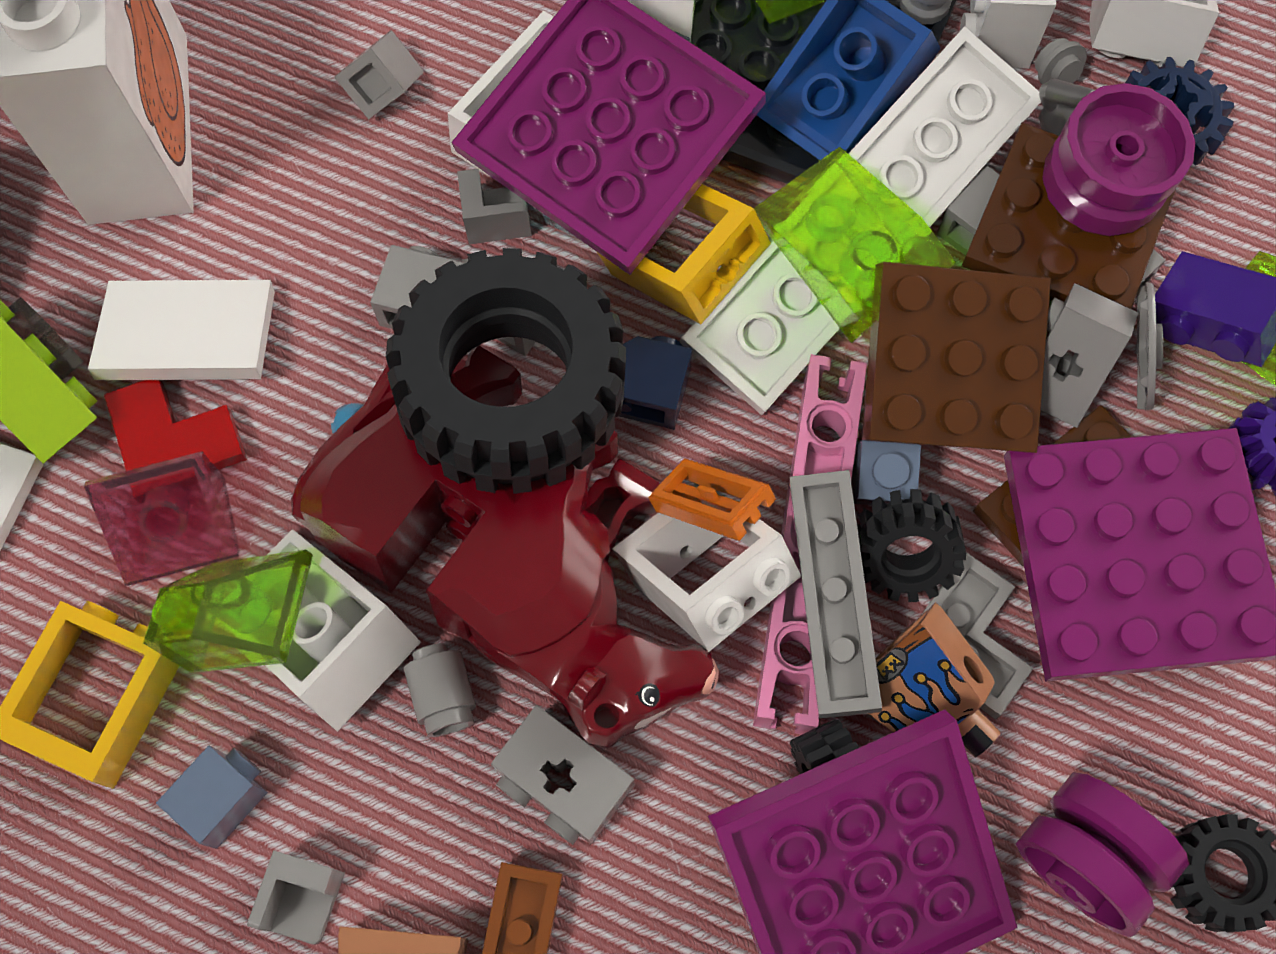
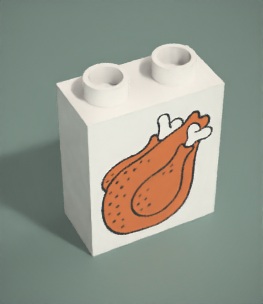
M0 0V107L86 223L92 225L194 213L187 35L170 0Z

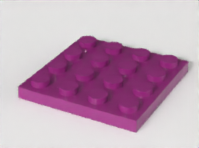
M567 0L451 143L458 154L631 275L765 105L766 93L627 0Z
M1237 428L1038 446L1037 453L1007 451L1005 453V467L1045 682L1276 660V588Z
M945 709L707 816L759 954H964L1018 928L958 723Z

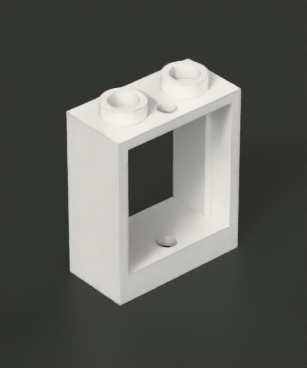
M716 491L718 495L729 498L724 493ZM657 513L612 548L634 586L708 652L801 577L782 535L760 519L755 524L746 521L743 523L747 533L740 541L749 548L690 595L674 583L671 578L721 539L723 535ZM752 597L750 603L744 606L745 601Z

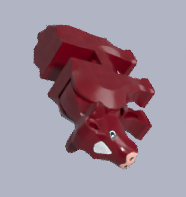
M480 345L472 349L466 361L460 360L451 376V383L461 393L482 404L496 407L514 405L522 395L521 373L515 367ZM387 364L366 403L318 449L298 478L291 497L292 516L307 527L313 537L341 561L369 576L389 593L393 592L442 526L447 522V530L462 543L426 589L438 626L469 641L490 661L560 701L567 708L569 719L576 725L579 733L588 744L604 750L608 749L624 736L647 728L676 707L704 700L714 691L718 682L719 669L711 652H708L703 646L696 644L680 646L668 644L648 634L617 624V596L612 569L608 564L609 555L616 544L620 531L627 521L636 515L656 513L648 497L661 483L619 458L612 467L609 476L596 480L588 490L592 471L611 463L618 455V434L615 431L606 445L598 446L595 444V459L582 470L576 469L573 464L567 466L566 480L549 487L545 478L531 482L532 492L513 494L512 484H498L495 493L480 491L476 488L475 478L467 476L463 483L458 484L443 475L441 462L437 465H429L417 453L415 441L407 438L400 423L387 376L389 372Z

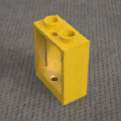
M701 184L683 209L716 224V226L675 273L644 257L631 275H629L597 252L612 276L700 325L771 244L754 208L704 184Z
M86 600L82 609H78L60 601L0 706V740L86 780L114 789L183 659L166 648L171 638L150 627L138 623L134 631L130 632L115 625L119 615L100 605ZM82 630L143 656L92 752L30 724Z

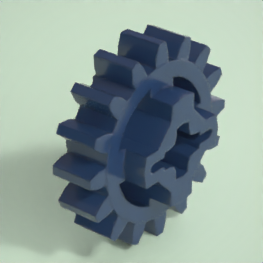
M1167 57L1160 69L1153 61H1147L1142 71L1139 73L1133 70L1125 83L1151 88L1172 100L1188 119L1193 134L1196 133L1199 127H1204L1203 131L1194 135L1195 151L1193 164L1196 166L1201 163L1207 153L1213 155L1224 141V137L1233 126L1234 121L1227 117L1235 107L1234 102L1221 100L1228 87L1226 84L1213 86L1209 81L1214 72L1210 69L1204 71L1201 75L1195 73L1193 60H1188L1183 68H1177L1174 59Z

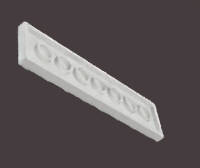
M964 26L770 239L771 244L701 325L695 322L681 337L679 342L684 347L691 348L692 354L759 414L763 415L807 366L810 355H816L874 290L876 264L881 262L898 263L1018 129L1021 123L1041 103L1039 91Z

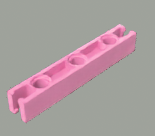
M810 355L803 384L790 477L849 470L850 479L852 478L867 363L851 361L846 377L839 378L838 389L848 392L846 402L842 404L834 400H821L818 397V387L824 370L830 371L832 359L826 356ZM819 426H827L837 432L840 439L834 442L820 440L814 434L813 429ZM789 478L781 535L801 574ZM801 577L771 601L753 726L776 729V709L770 708L775 682L779 681L787 685H801L804 690L802 713H795L793 724L796 725L795 734L800 735L817 728L819 723ZM788 641L801 643L810 654V662L803 666L788 664L780 654V646Z

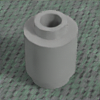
M445 643L428 645L412 653L414 660L404 666V672L417 722L420 725H425L427 736H444L472 726L474 719L471 711L476 708V703L462 652L448 650V646Z

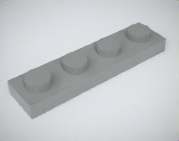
M845 470L790 477V491L819 718L881 712L882 703L850 472Z

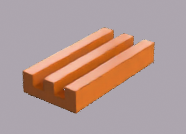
M686 458L675 467L648 497L658 513L740 541L747 533L743 523L746 521L755 524L761 517L757 507L762 505L769 508L776 500L769 484ZM685 479L686 481L698 484L699 486L694 487L681 482ZM716 491H720L741 498V500L736 501L718 495Z

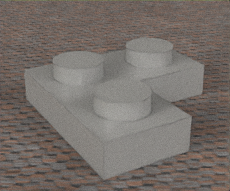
M966 552V560H963L964 571L961 577L953 574L955 584L949 590L941 586L938 590L939 596L931 600L923 613L936 602L945 611L992 674L995 684L986 702L980 709L994 719H997L1007 708L1033 670V667L983 633L1015 586Z

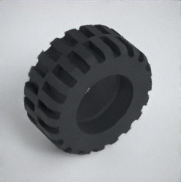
M503 248V255L487 257L486 250L467 254L468 262L456 266L453 261H449L435 269L436 280L430 284L424 279L409 293L411 307L403 305L398 309L392 321L394 335L387 340L386 360L389 367L387 376L400 423L407 438L415 441L417 453L429 465H437L441 462L445 477L458 484L463 483L467 476L475 478L476 488L480 491L495 493L498 484H512L513 494L532 492V481L545 478L547 485L550 487L566 480L567 466L573 464L576 469L582 470L595 459V444L598 446L607 444L615 430V417L621 415L624 400L626 347L623 346L624 331L619 316L610 312V299L599 286L593 285L587 289V275L569 264L563 270L557 267V257L542 252H537L535 258L522 256V249ZM506 337L525 338L546 346L563 361L567 369L561 381L546 395L533 402L512 407H496L479 403L465 396L451 383L454 369L468 352L487 341Z

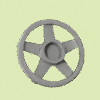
M1147 282L1145 286L1139 287L1137 292L1138 316L1135 354L1137 355V409L1150 411L1154 408L1156 369H1162L1163 326L1162 324H1156L1154 284Z

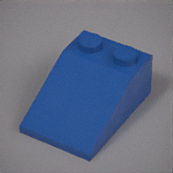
M826 0L765 88L766 103L756 116L834 170L929 66L941 47L930 29L886 0Z

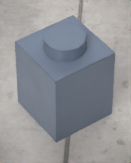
M862 440L858 443L855 449L851 478L854 504L872 505V501L879 496L888 504L891 502L890 492L900 490L901 499H910V489H918L921 445Z
M208 745L161 796L156 804L199 844L218 849L268 792L254 780L261 770L240 751L233 748L226 755Z

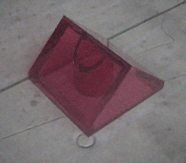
M203 451L86 481L84 484V489L125 586L239 557L240 550L225 477Z

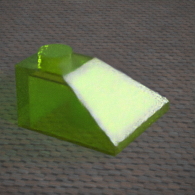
M305 549L216 562L160 588L156 603L152 609V616L143 644L191 673L286 663L313 554Z

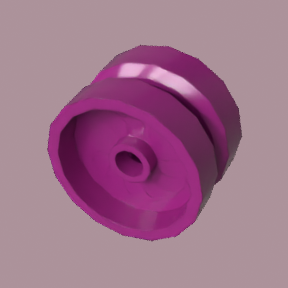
M1128 83L1102 86L1080 100L1045 158L1043 182L1048 199L1065 220L1086 232L1106 236L1132 233L1154 218L1166 199L1183 180L1194 161L1195 138L1186 116L1172 100L1153 89Z
M1073 772L1050 800L1056 818L1038 815L1016 842V846L1020 855L1032 870L1071 905L1111 931L1132 937L1137 934L1155 910L1149 890L1163 893L1170 890L1189 865L1187 853L1175 836L1133 799L1106 782L1088 774Z

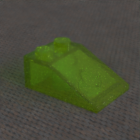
M841 147L835 149L754 207L765 231L851 344L871 330L876 264L892 262L951 268L956 264V261L923 218Z

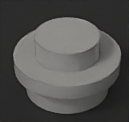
M1059 38L1050 42L1042 49L1035 61L1039 82L1044 84L1055 78L1074 83L1084 69L1087 58L1085 48L1080 43L1069 41L1066 38Z

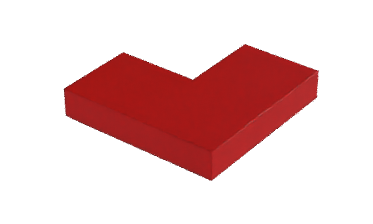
M143 380L104 394L132 492L139 499L247 460L232 411L227 405L176 422L162 380Z

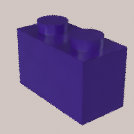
M1181 252L1155 293L1156 324H1162L1163 337L1174 344H1189L1215 352L1218 356L1228 361H1243L1262 367L1276 344V277L1187 252Z

